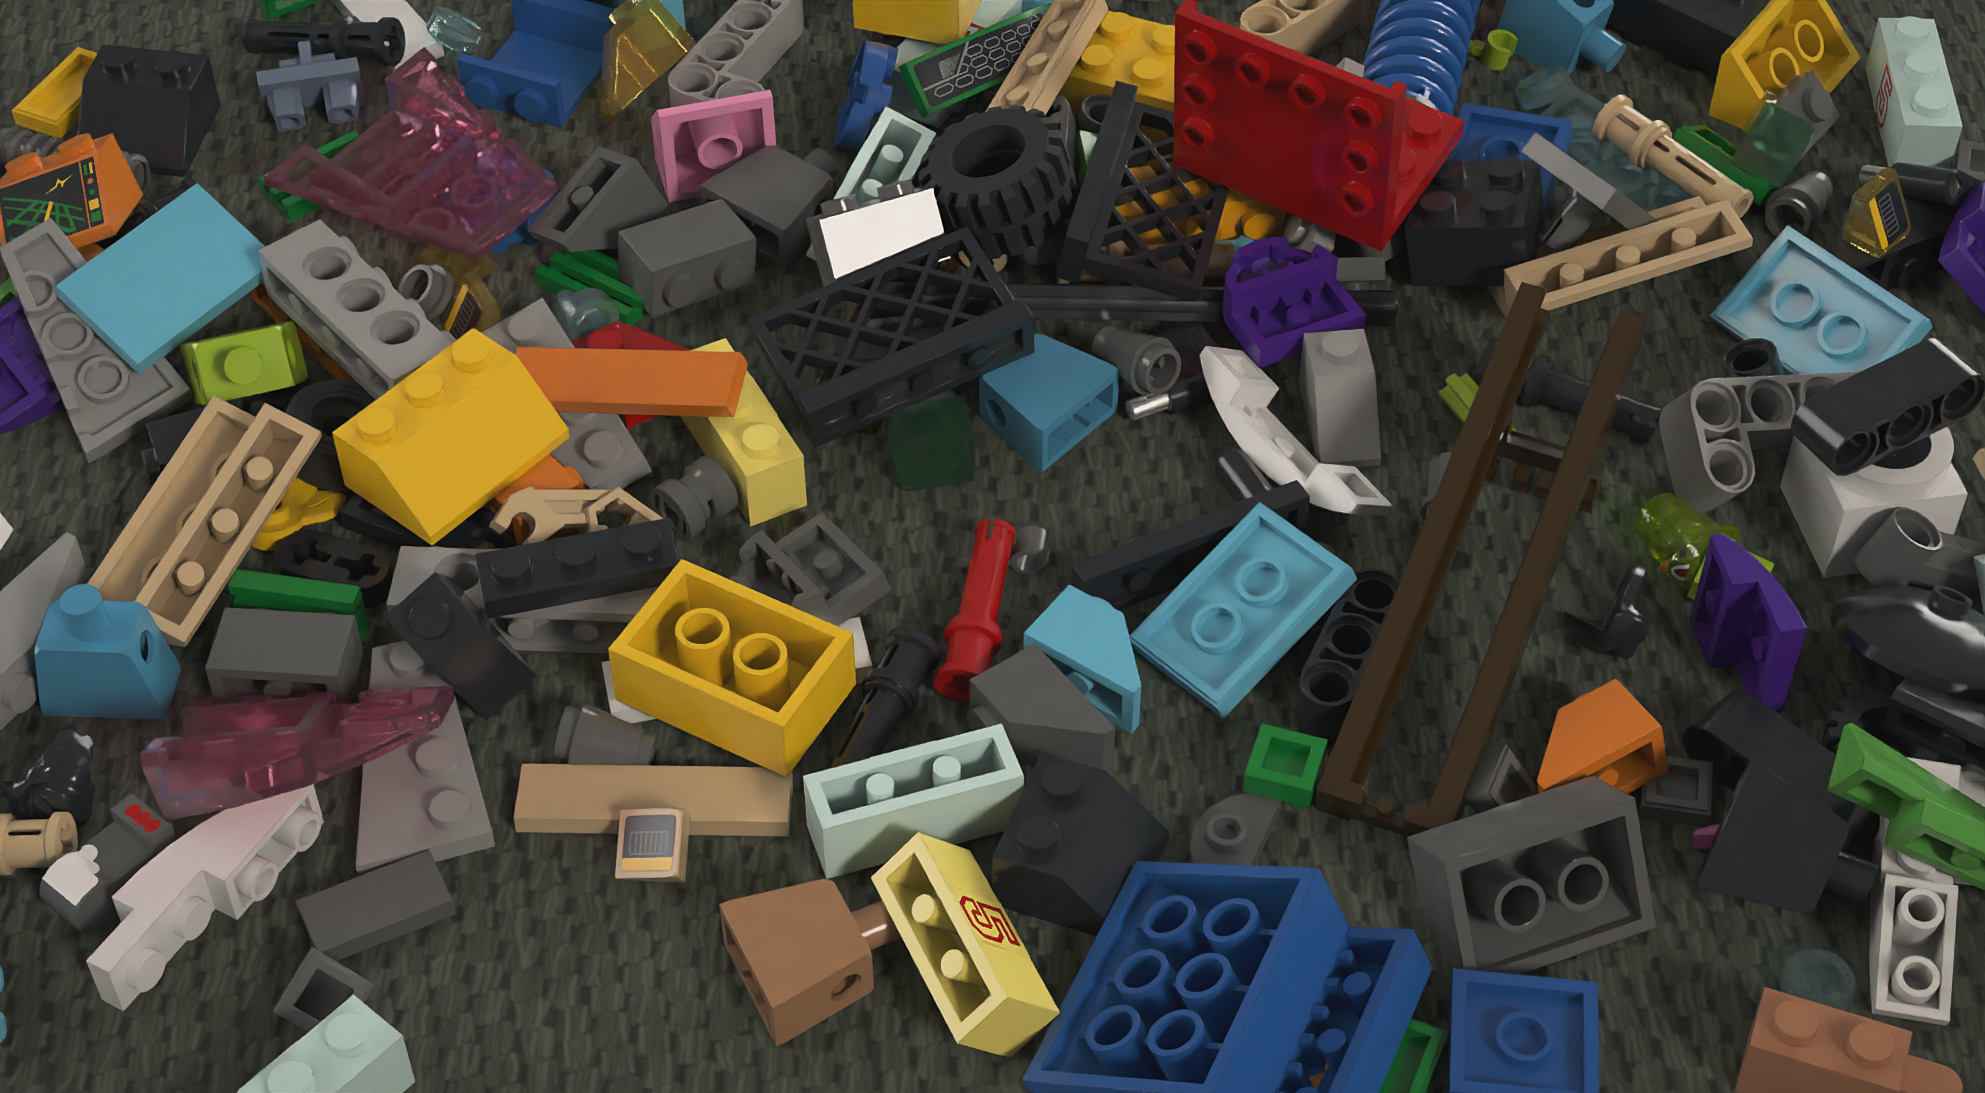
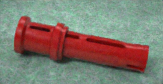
M984 519L976 525L975 540L959 614L953 617L945 627L944 642L947 644L948 649L944 664L939 666L935 672L934 687L949 700L970 703L969 680L990 669L993 656L1002 647L1003 634L997 624V618L1012 546L1016 539V530L1011 524L1001 519H995L992 537L988 536L990 528L989 519Z

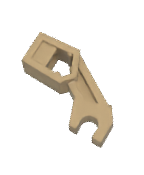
M530 486L505 499L489 527L501 534L508 528L513 517H520L528 523L530 529L528 537L522 544L525 545L545 541L559 529L579 528V534L608 529L606 525H598L597 515L604 511L605 507H607L608 512H615L626 520L623 526L663 518L620 487L614 490L534 489Z

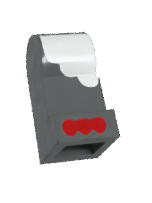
M133 793L110 809L114 822L85 843L79 852L69 853L58 859L42 878L39 888L42 900L82 933L97 932L115 919L118 913L112 896L143 866L177 840L172 824Z

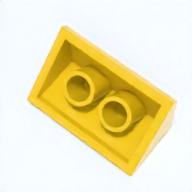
M1771 0L1722 54L1709 115L1745 130L1795 76L1810 70L1814 71L1824 89L1830 94L1861 57L1827 1Z

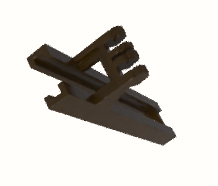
M1521 282L1316 789L1317 810L1348 821L1354 818L1406 837L1461 819L1468 801L1465 798V794L1483 752L1490 744L1577 512L1582 510L1592 513L1596 505L1603 481L1610 426L1642 344L1645 317L1620 310L1565 447L1511 430L1514 406L1550 318V311L1541 308L1546 295V289ZM1502 457L1518 462L1513 475V489L1528 493L1536 468H1540L1535 494L1536 497L1546 500L1427 807L1413 803L1408 806L1406 813L1402 814L1395 811V803L1378 798L1375 805L1365 801L1366 791L1364 784L1484 482L1491 481L1493 475L1498 473Z

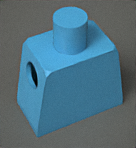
M1507 0L1497 29L1510 31L1517 37L1518 42L1514 51L1515 54L1560 77H1567L1587 59L1604 71L1609 72L1619 62L1626 50L1625 43L1604 30L1614 6L1613 0Z
M1034 334V353L977 377L979 378V415L990 428L1032 466L1043 472L1118 410L1119 368L1048 336Z
M79 584L72 586L61 595L60 599L49 604L35 646L34 655L42 715L167 719L181 666L145 605L135 601H103L99 590L92 585Z

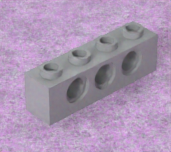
M320 219L258 250L268 296L375 400L456 341L451 333L446 330L440 332L429 322L424 311L414 299L408 298L406 300L393 288L389 278L381 268L369 266L359 256L355 246L346 236L338 237Z
M401 546L386 604L388 613L434 572H438L452 578L487 617L475 554L498 549ZM658 587L490 618L488 620L515 650L609 654L608 648ZM391 625L395 642L404 641L405 639Z

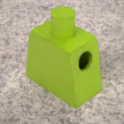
M294 320L180 344L194 404L207 405L213 395L227 401L295 386L309 379Z

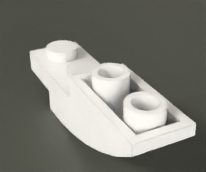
M1907 757L1959 791L1960 765ZM1880 815V826L1874 837L1872 863L1878 865L1879 868L1871 887L1869 970L1872 1013L1947 1026L1950 1021L1958 885H1953L1952 875L1884 845L1890 819Z
M301 777L269 788L230 806L202 822L166 847L112 896L121 923L86 960L102 1000L124 1011L140 992H147L158 983L166 963L187 940H194L205 930L211 918V913L215 909L238 920L254 901L264 899L271 892L279 872L298 851L303 852L312 846L319 835L321 825L324 823L313 782Z

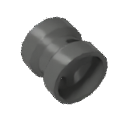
M702 456L684 468L682 478L678 480L667 479L653 488L650 492V503L656 514L663 519L669 518L673 535L680 541L686 542L704 530L706 521L710 517L719 519L734 510L738 505V494L725 470L712 458Z

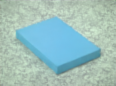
M196 183L57 284V296L140 375L264 281L258 250L265 246Z
M1788 225L1710 315L1715 324L1740 341L1752 338H1763L1772 341L1777 348L1783 371L1789 375L1863 371L1920 343L1933 328L1930 319Z
M1259 502L1129 636L1131 646L1160 671L1224 719L1344 594L1357 578L1352 567Z

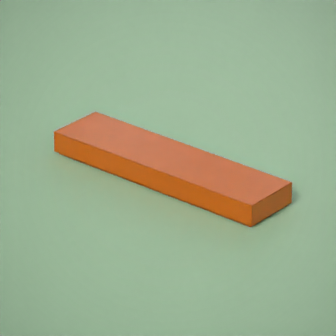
M517 347L515 353L556 412L734 418L748 362L741 352Z

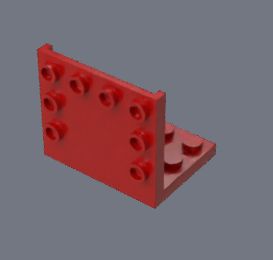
M1185 0L1175 12L1173 165L1382 251L1462 138L1464 120L1406 98L1407 85L1395 81L1391 88L1385 87L1197 12V1Z

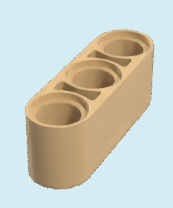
M1261 0L1242 13L1239 29L1308 56L1360 23L1363 0Z

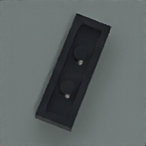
M669 518L475 554L487 619L658 587L680 562Z

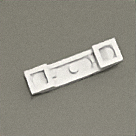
M1205 346L1199 356L1203 374L1214 404L1236 442L1268 477L1280 486L1298 480L1310 495L1309 503L1322 508L1349 514L1388 515L1394 506L1355 466L1319 463L1266 408L1279 390V387L1258 368L1243 350Z

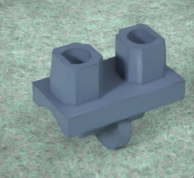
M310 40L298 42L300 58L279 60L280 68L256 72L266 113H271L278 132L302 129L307 126L304 107L325 105L328 121L334 124L358 120L359 99H365L357 57L336 60L334 53L313 56Z

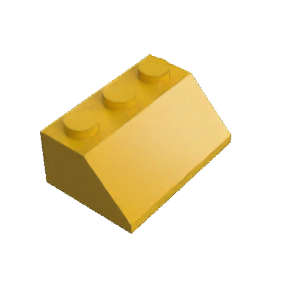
M474 328L332 432L345 486L432 546L570 438L569 428L520 359Z

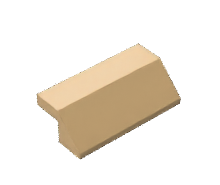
M1697 196L1647 212L1658 221L1628 230L1619 222H1614L1585 231L1573 248L1561 252L1555 251L1547 244L1540 245L1535 260L1504 269V286L1487 287L1507 319L1521 282L1545 288L1546 295L1541 308L1552 310L1752 247L1753 237L1727 199L1706 206L1702 198Z
M213 395L87 584L99 590L103 601H135L145 605L168 645L186 647L322 437L321 431L264 403L255 417Z

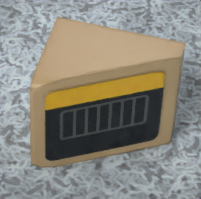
M683 808L621 809L615 879L685 883L690 814Z

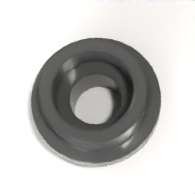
M419 264L412 267L404 275L399 285L398 293L406 300L408 298L414 299L424 311L427 320L431 321L449 307L453 298V278L448 270L439 265L427 266Z

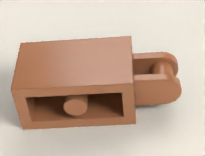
M1764 987L1749 1032L1734 1092L1962 1093L1963 1085L1958 1074L1951 1068L1908 1054L1912 1031Z

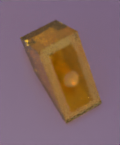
M626 0L608 16L615 25L604 36L600 115L606 122L614 118L697 44L660 0H643L640 3L638 0Z

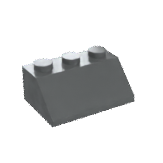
M1594 775L1407 837L1419 902L1452 969L1458 968L1520 975L1656 928L1635 798Z

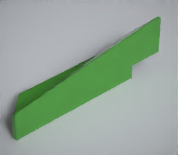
M1848 723L1845 725L1827 791L1890 819L1884 845L1985 890V807L1855 724Z

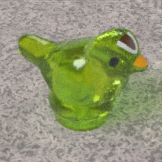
M1662 493L1650 499L1640 510L1635 522L1637 531L1642 535V541L1650 548L1649 554L1657 562L1656 567L1668 577L1680 583L1689 582L1700 568V564L1706 556L1711 535L1724 533L1737 543L1741 537V533L1735 525L1715 523L1713 519L1703 513L1693 511V508L1686 500L1677 499L1671 493Z

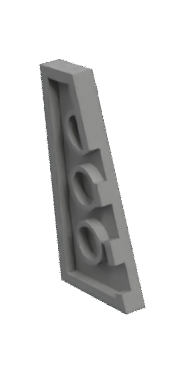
M405 640L372 648L356 855L358 877L426 850L430 851L434 862L494 847L493 832L453 689L426 665Z

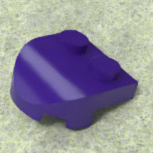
M1270 237L1253 241L1235 252L1232 265L1225 275L1222 303L1223 317L1230 332L1258 368L1301 354L1303 333L1365 328L1366 314L1336 279L1338 259L1325 248L1315 245L1313 251L1309 252L1288 247L1286 237Z

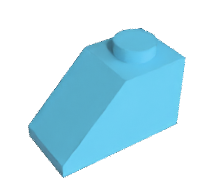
M1068 585L1024 632V649L1035 644L1108 721L1133 733L1139 726L1141 682L1124 614L1114 609L1104 599L1092 597Z

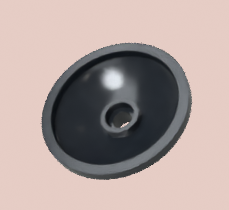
M1891 586L1856 591L1837 601L1831 614L1832 625L1846 642L1863 655L1881 666L1929 688L1961 698L1985 702V616L1970 608L1972 600L1969 597L1945 586H1934L1932 592L1910 586Z

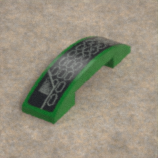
M1052 3L1003 20L899 66L921 117H927L1003 83Z

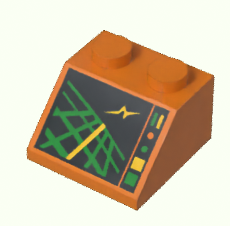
M89 133L81 134L60 144L57 147L59 152L40 158L37 152H31L5 165L7 172L0 179L1 246L49 218H52L76 249L117 234L142 198L143 193L113 133L94 140Z

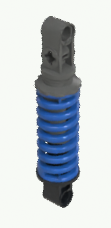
M1380 0L1375 24L1365 54L1363 78L1391 88L1395 81L1407 85L1406 98L1453 116L1458 99V90L1462 83V73L1467 61L1466 55L1470 48L1471 36L1475 28V18L1483 0ZM1408 215L1382 251L1351 239L1355 255L1357 257L1385 256V261L1398 255L1406 243L1405 224Z

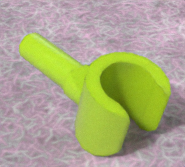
M1496 29L1488 34L1486 42L1471 40L1468 53L1472 56L1480 57L1481 64L1486 68L1502 70L1507 66L1509 57L1513 55L1518 39L1510 31Z

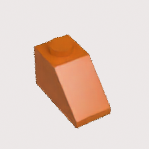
M1617 679L1592 692L1579 696L1573 702L1558 709L1537 778L1539 793L1594 775L1628 794L1646 784L1648 780L1662 776L1669 772L1662 726Z

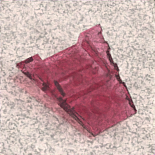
M425 47L385 78L391 110L332 159L303 144L264 176V182L267 186L340 211L435 248L480 260L558 192L556 182L513 138L507 140L497 129L496 120L484 108L480 110L476 108L465 96L464 87L451 74L446 76L436 66L435 57Z
M453 686L368 689L359 694V703L337 704L336 691L310 692L306 694V697L275 700L273 694L246 695L242 697L241 703L217 705L216 696L194 697L182 709L185 736L154 739L140 753L142 769L165 821L239 807L304 788L350 770L440 727L455 699Z

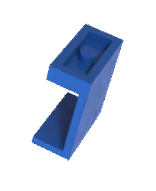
M511 0L515 31L495 56L489 61L462 53L457 59L463 99L481 108H491L523 117L528 121L541 122L561 128L621 51L617 9L584 0Z

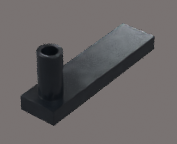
M1231 451L1220 458L1215 466L1214 473L1236 503L1071 564V586L1092 597L1104 599L1116 610L1126 608L1175 589L1259 502L1307 535L1310 495L1298 480L1273 489L1244 451Z

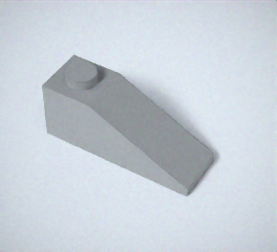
M68 532L62 535L0 591V730L17 714L30 709L39 696L34 654L36 642L49 604L60 599L61 595L70 587L87 584L90 579L78 541L75 536Z

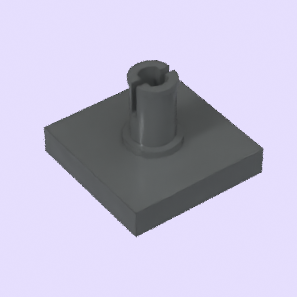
M1535 132L1521 152L1568 186L1565 191L1569 193V196L1543 231L1539 232L1536 236L1555 251L1561 252L1573 248L1597 215L1603 218L1605 214H1608L1628 230L1658 221L1617 189Z

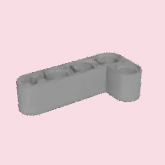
M737 0L670 72L668 85L671 107L765 91L758 82L799 38L804 30L803 0Z
M1861 371L1707 379L1700 381L1671 401L1662 409L1659 417V426L1672 486L1679 501L1694 512L1705 513L1714 510L1745 491L1752 484L1755 476V464L1751 450L1791 448L1794 437L1791 431V423L1798 408L1816 393Z

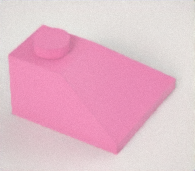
M770 90L660 109L651 117L655 160L669 203L701 197L700 185L706 180L763 147L776 145L773 96Z

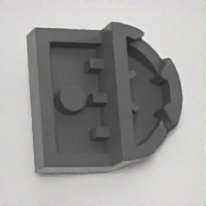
M823 512L776 543L762 530L756 532L739 550L742 564L737 572V576H730V580L836 626H840L856 614L862 612L869 605L892 590L884 572Z

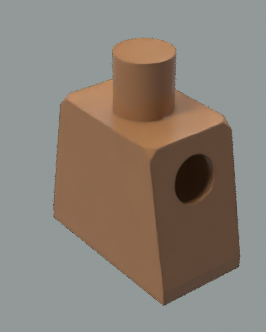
M827 879L733 899L719 904L724 944L776 1046L791 1040L869 994L874 989L873 962L870 950L900 939V933L883 900L850 912L836 884Z

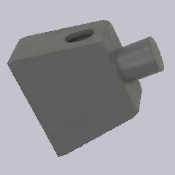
M776 145L765 146L700 185L702 205L722 198L756 237V255L787 272L812 244L806 219L823 214L820 204L834 199L833 178L838 173V167L834 158L827 151L820 148L814 149L806 157L800 159Z

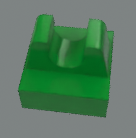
M1262 723L1244 773L1243 791L1291 803L1292 807L1300 809L1309 808L1326 757L1328 740Z

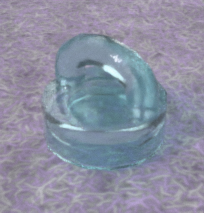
M588 288L578 292L565 289L557 293L556 300L561 307L558 311L557 321L570 341L619 321L620 314L617 306L608 294L601 289Z

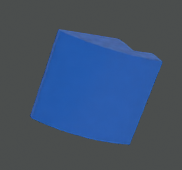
M1136 861L1059 1008L1060 1013L1051 1023L1022 1081L1032 1093H1379L1433 967L1413 929L1349 926L1319 868ZM1325 1073L1318 1087L1314 1088L1308 1076Z

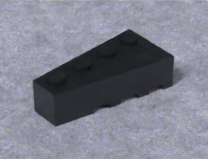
M1613 0L1614 6L1607 24L1621 30L1624 34L1623 39L1639 47L1648 43L1670 54L1669 62L1681 68L1689 70L1695 66L1711 74V82L1715 84L1722 54L1767 6L1768 0Z

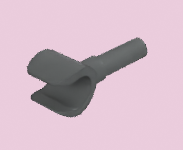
M1030 525L1024 526L1017 531L1008 567L1012 566L1017 573L1027 575H1039L1044 570L1050 548L1044 546L1047 535L1045 529ZM971 555L959 557L961 573L968 572Z

